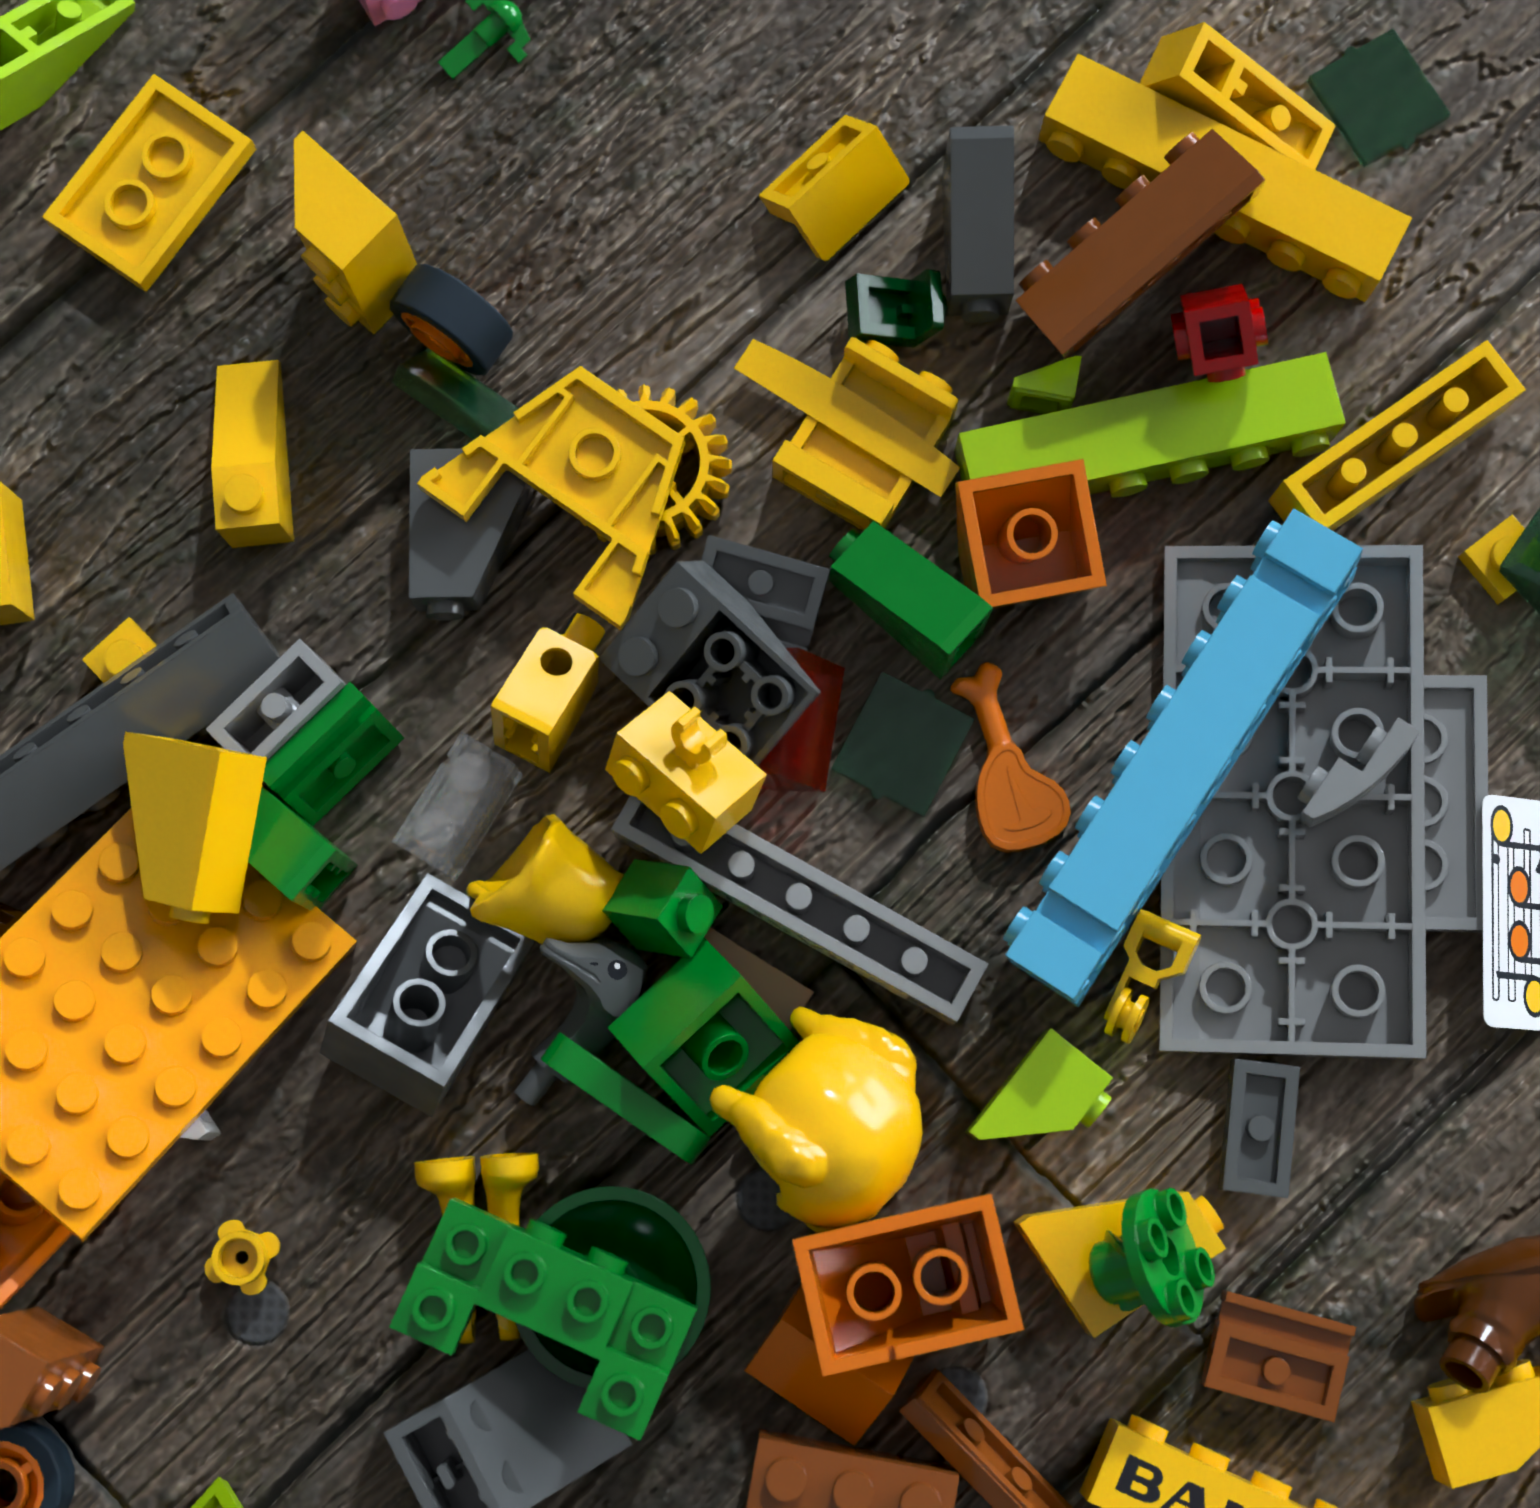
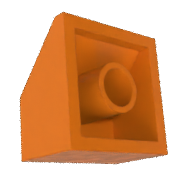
M1084 459L956 482L958 554L964 586L983 598L993 608L1090 591L1107 586Z

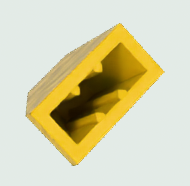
M125 732L123 748L143 898L171 906L169 917L183 921L209 923L211 912L239 914L267 757L174 738Z
M1177 1191L1184 1202L1187 1214L1186 1223L1196 1248H1204L1211 1259L1227 1249L1217 1233L1224 1229V1225L1205 1197L1201 1195L1194 1200L1189 1192ZM1127 1199L1025 1214L1013 1221L1085 1333L1093 1338L1138 1309L1122 1311L1119 1305L1107 1303L1096 1291L1089 1272L1090 1251L1094 1244L1105 1240L1106 1230L1111 1231L1117 1236L1122 1235V1213Z

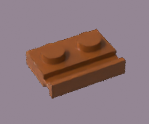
M1222 1290L1218 1319H1215L1200 1384L1219 1391L1335 1422L1350 1357L1347 1355L1351 1338L1355 1336L1356 1327Z

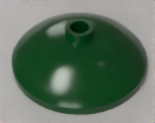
M607 1186L574 1193L551 1206L537 1219V1221L567 1234L563 1246L585 1256H588L592 1246L614 1254L629 1262L624 1272L625 1274L699 1306L673 1367L686 1356L696 1342L707 1317L710 1304L711 1280L703 1246L693 1228L679 1212L663 1200L641 1190ZM516 1323L526 1346L546 1369L571 1384L588 1389L600 1360Z

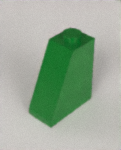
M872 521L861 534L854 528L850 530L831 551L829 557L834 563L830 566L829 581L940 680L983 634L993 607L875 521Z
M262 784L248 863L291 901L310 911L315 906L321 909L358 864Z

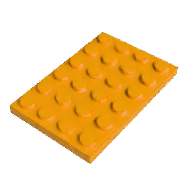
M132 808L0 938V1172L82 1243L356 948L357 941L318 907L315 906L310 911L291 901L249 863L239 914L211 912L209 923L189 922L169 917L171 906L143 898Z

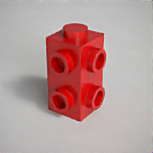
M1242 284L1180 295L1182 312L1170 314L1178 361L1190 359L1194 376L1207 374L1208 382L1229 381L1245 376V367L1259 364L1256 347L1268 345L1263 307L1260 306L1259 298L1249 299Z

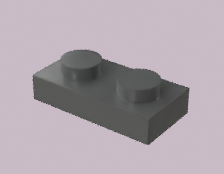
M1230 1059L1218 1190L1281 1198L1289 1197L1300 1074L1299 1066Z

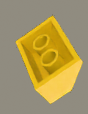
M302 130L294 138L295 229L306 248L301 258L317 274L313 280L328 296L324 301L329 308L350 327L359 321L372 334H375L393 316L390 310V300L417 265L397 214Z

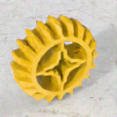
M643 384L639 387L638 391L640 401H635L634 403L684 437L685 447L678 467L683 464L682 457L692 449L700 463L696 482L684 499L677 491V485L673 481L650 552L652 555L656 553V538L667 536L670 548L677 550L681 547L678 531L682 528H685L690 536L696 539L702 536L703 528L696 517L697 515L713 521L718 519L720 515L719 507L711 499H726L729 497V484L719 478L732 473V460L719 456L728 449L726 436L719 434L710 435L716 427L715 417L712 414H706L694 419L698 411L697 400L690 397L676 408L675 390L668 387L662 392L660 401H652L650 387ZM617 390L619 393L627 397V394L624 392V390ZM596 532L597 537H598V539H599L600 541H602V542L608 541L607 539H605L603 536H601L600 534H598V533Z

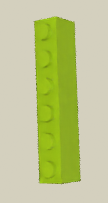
M1327 352L1246 369L1245 376L1234 380L1208 382L1206 378L961 432L958 434L954 452L957 464L960 467L959 472L962 481L1084 459L1090 495L1110 490L1111 497H1124L1145 490L1148 487L1147 482L1171 477L1173 484L1188 483L1205 477L1209 474L1208 468L1231 463L1232 469L1239 471L1260 466L1269 461V455L1292 450L1294 457H1304L1322 452L1330 447L1329 441L1334 439L1346 422Z

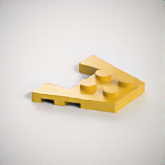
M579 366L514 411L513 418L485 437L480 435L461 448L463 452L438 470L434 467L420 478L417 485L422 492L467 522L503 473L509 471L610 541V544L575 589L573 595L576 600L621 631L629 621L685 447V440L679 433L585 368Z

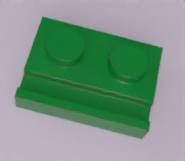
M349 682L266 761L263 781L308 823L314 826L405 737Z

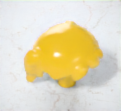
M799 1006L792 1011L790 1022L803 1040L764 1077L754 1095L738 1091L731 1086L721 1085L713 1089L710 1095V1104L716 1114L734 1125L738 1130L741 1140L749 1148L756 1161L780 1186L781 1193L776 1194V1205L784 1212L804 1222L813 1231L819 1233L858 1224L861 1221L875 1217L882 1207L903 1187L920 1150L923 1134L919 1099L915 1093L916 1057L904 1039L894 1033L887 1032L882 1027L854 1018H840L832 1014L821 1015L811 1009Z

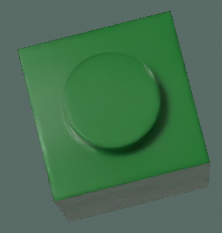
M634 859L602 911L636 949L691 959L723 906L690 866Z

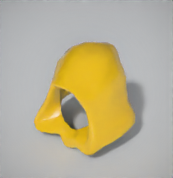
M551 814L543 817L538 824L532 827L521 844L491 878L486 881L477 880L469 883L466 892L467 896L476 899L470 908L472 917L481 922L512 930L535 940L541 945L546 938L567 943L590 941L600 935L612 923L602 910L611 899L616 887L625 874L618 872L594 849L577 837L559 817Z

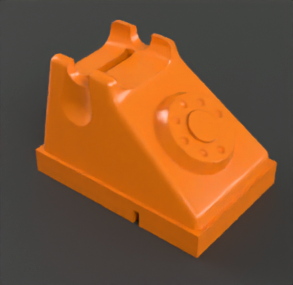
M991 1193L792 1239L823 1377L889 1362L895 1358L898 1360L1024 1331Z

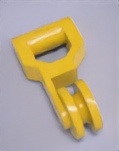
M1140 909L1123 945L1129 961L1104 1015V1019L1107 1020L1104 1030L1105 1034L1112 1037L1118 1028H1121L1123 1030L1121 1041L1129 1044L1133 1040L1145 1016L1150 997L1141 994L1136 1002L1131 1001L1134 990L1128 987L1131 978L1157 990L1160 981L1185 975L1199 945L1200 934L1149 911ZM1144 938L1177 952L1171 967L1155 971L1143 965L1138 951Z

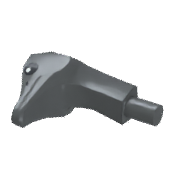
M605 937L572 943L546 938L539 947L540 952L545 957L561 966L572 977L577 994L573 1007L565 1021L531 1052V1055L537 1062L514 1091L527 1104L535 1107L557 1078L566 1084L571 1082L540 1059L559 1032L594 1056H597L615 1037L607 1027L642 996L648 966L630 947Z

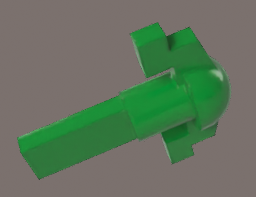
M464 0L473 12H476L484 5L491 14L441 58L438 64L454 80L506 33L515 41L507 48V51L520 64L528 57L523 48L531 39L522 22V15L517 5L509 0Z

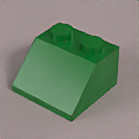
M703 938L691 959L682 957L607 1027L639 1065L709 1137L726 1122L725 1119L716 1114L711 1108L710 1095L713 1089L721 1085H727L738 1091L754 1095L764 1077L800 1043L742 975L705 938Z

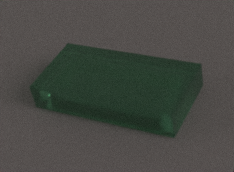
M429 348L399 364L392 380L395 386L472 439H476L480 435L483 437L487 436L513 418V412L519 409L451 361L437 355Z

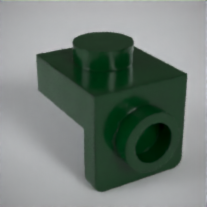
M926 269L911 280L856 273L845 281L849 339L854 337L863 343H866L868 340H874L883 345L914 348L941 331L944 327L947 301L942 292L941 273L939 270Z

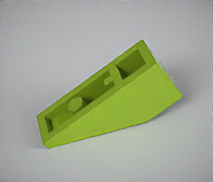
M29 0L0 16V131L42 107L134 12L135 2L133 0Z

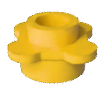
M228 1220L218 1229L220 1240L214 1246L211 1258L205 1263V1274L213 1283L225 1282L230 1285H238L246 1295L259 1294L267 1286L268 1281L265 1273L271 1258L277 1256L280 1252V1241L272 1232L258 1234L245 1229L244 1224L240 1220ZM240 1251H245L248 1254V1261L244 1264L239 1263L237 1260V1254Z

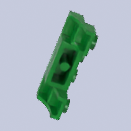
M450 1198L422 1262L417 1264L389 1328L449 1355H453L476 1306L483 1307L600 1360L577 1413L641 1441L699 1306L625 1274L624 1272L629 1262L614 1254L592 1246L588 1256H585L563 1246L567 1234L549 1225L530 1219L526 1229L460 1199Z

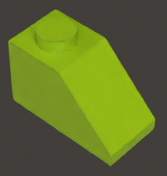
M1052 1028L1043 1031L965 1133L974 1140H986L1073 1130L1079 1122L1089 1128L1112 1099L1111 1096L1104 1092V1089L1113 1077Z

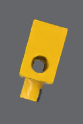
M573 613L561 634L545 627H541L491 704L495 745L549 773L551 772L598 684L599 656L594 651L605 634L604 628L599 623L586 615Z

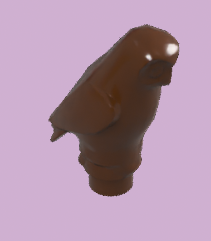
M1540 1234L1518 1237L1469 1256L1438 1275L1420 1282L1417 1286L1416 1294L1418 1297L1414 1299L1413 1305L1416 1316L1420 1321L1430 1322L1457 1315L1449 1321V1345L1440 1358L1439 1365L1451 1380L1465 1389L1477 1393L1488 1392L1496 1377L1512 1370L1526 1346L1540 1337Z

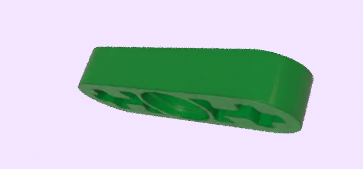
M561 1032L556 1035L540 1058L559 1074L691 1165L694 1164L711 1139L683 1117Z

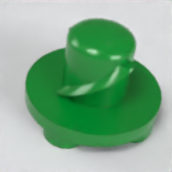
M1174 1188L1160 1191L1157 1189H1147L1132 1194L1127 1199L1123 1208L1122 1235L1117 1236L1111 1231L1106 1230L1105 1240L1094 1244L1089 1254L1090 1277L1102 1299L1109 1304L1119 1305L1122 1311H1131L1145 1304L1150 1313L1160 1323L1171 1328L1193 1323L1198 1318L1203 1305L1204 1289L1212 1287L1215 1282V1272L1211 1258L1204 1248H1196L1186 1223L1187 1214L1184 1202Z

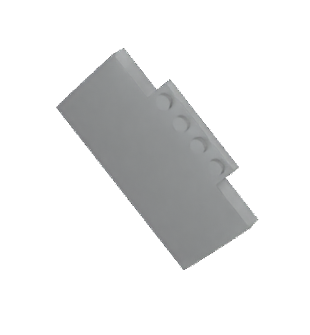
M1358 545L1363 548V551L1356 565L1357 570L1353 581L1328 620L1325 621L1305 656L1162 876L1161 917L1200 934L1201 939L1185 975L1160 981L1159 1051L1391 1060L1426 1059V932L1483 933L1482 800L1488 795L1487 675H1424L1423 545ZM1165 546L1163 688L1166 685L1175 690L1178 688L1184 678L1181 676L1185 668L1182 660L1190 645L1201 630L1212 635L1218 626L1216 620L1221 611L1217 609V606L1233 579L1239 575L1247 580L1250 574L1254 573L1250 568L1256 558L1252 554L1255 546ZM1398 717L1421 731L1414 744L1397 766L1383 781L1358 802L1331 819L1312 827H1308L1299 821L1307 805L1298 800L1297 797L1318 766L1329 772L1337 759L1341 758L1362 771L1366 765L1355 759L1376 726L1388 733ZM1161 946L1160 970L1172 966L1177 952Z

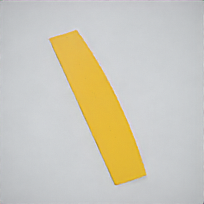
M752 339L734 367L735 370L939 497L943 495L960 469L957 464L929 442L879 407L828 376L764 343Z

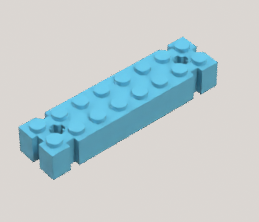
M1294 508L1283 525L1274 520L1270 522L1252 552L1256 558L1250 570L1254 571V573L1250 574L1247 580L1237 575L1230 583L1217 606V609L1221 611L1216 620L1218 626L1212 635L1204 630L1199 632L1182 660L1185 668L1181 676L1184 678L1178 688L1175 690L1166 685L1152 704L1146 716V719L1150 720L1147 726L1149 733L1141 745L1133 740L1128 742L1110 772L1115 776L1112 781L1114 787L1107 798L1103 800L1095 795L1081 814L1075 826V829L1079 831L1077 835L1080 838L1069 856L1059 851L1046 868L1039 881V884L1043 886L1042 891L1046 895L1036 911H1032L1023 906L1008 927L1003 940L1008 942L1007 945L1010 948L1005 956L1013 966L1075 1006H1080L1105 967L1110 955L1125 936L1140 909L1143 908L1312 645L1317 633L1325 621L1328 620L1350 586L1357 570L1356 565L1363 551L1362 547Z

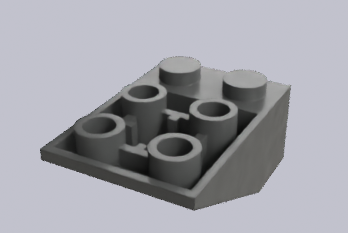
M704 560L677 561L599 657V660L649 707L668 691H671L690 709L693 707L701 711L700 717L716 731L722 729L727 733V740L757 766L761 764L821 693L752 605Z
M529 1349L411 1414L383 1432L422 1508H531L633 1444L628 1435L577 1413L587 1388L571 1384L550 1372L535 1358Z

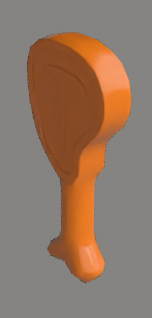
M986 662L979 666L975 676L957 678L951 685L950 691L955 695L965 698L974 706L988 748L986 759L978 774L975 789L976 814L982 836L991 848L1004 853L1021 852L1045 845L1057 838L1066 829L1071 815L1070 802L1065 791L1054 780L1030 768L1023 756L1022 750L1013 742L997 697V690L1003 675L1002 670L996 665Z

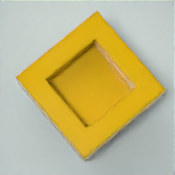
M1513 514L1458 556L1497 605L1540 573V546Z
M128 617L82 660L104 683L152 650L157 644L133 619Z

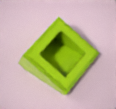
M1073 356L1014 377L1007 400L1009 408L1041 414L1070 409L1075 398L1082 356Z

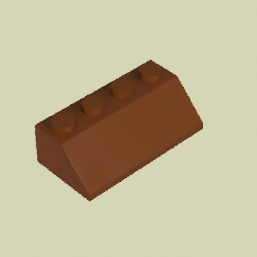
M1213 129L1201 139L1194 132L1185 136L1164 156V159L1170 165L1151 182L1145 175L1136 179L1115 199L1121 209L1102 225L1095 217L1088 221L1066 242L1072 249L1066 257L1054 267L1046 259L1018 284L1024 293L1015 301L1064 359L1071 357L1259 194L1265 182L1264 177Z

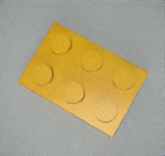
M153 74L42 217L54 230L147 292L257 149L249 137Z

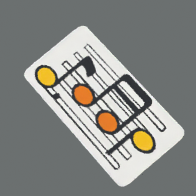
M1487 795L1482 800L1483 1017L1486 1024L1491 1027L1540 1031V801Z

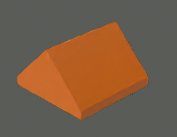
M801 1282L744 1371L855 1446L895 1395L914 1356L898 1360L895 1358L889 1362L823 1377Z

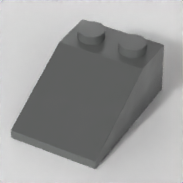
M427 873L328 1020L319 1053L428 1116L433 1117L464 1068L536 941L512 930L475 919L470 912V908L475 902L473 898Z

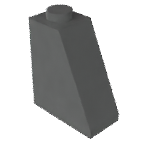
M1014 125L950 127L942 171L947 316H962L964 321L970 323H986L998 319L999 315H1008L1014 295Z
M461 448L410 449L409 599L418 612L426 611V617L433 620H459L464 618V611L481 610L536 492L534 488L509 471H505L469 520L465 522L422 492L417 485L420 478L434 467L438 470L463 452Z

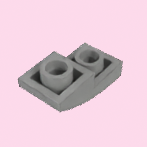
M1398 717L1388 733L1378 726L1373 730L1355 758L1366 765L1362 771L1341 758L1337 759L1329 772L1318 766L1297 797L1298 800L1307 805L1299 821L1308 827H1312L1331 819L1358 802L1383 781L1397 766L1414 744L1421 731Z

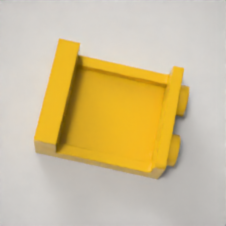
M851 337L844 347L843 359L831 379L879 407L936 448L955 417L959 401L957 397L951 394L953 390L950 385L930 372L921 371L918 375L899 364L898 356L887 346L877 341L868 340L865 344ZM809 415L806 416L791 442L785 439L772 460L773 478L862 531L872 521H875L885 529L915 482Z

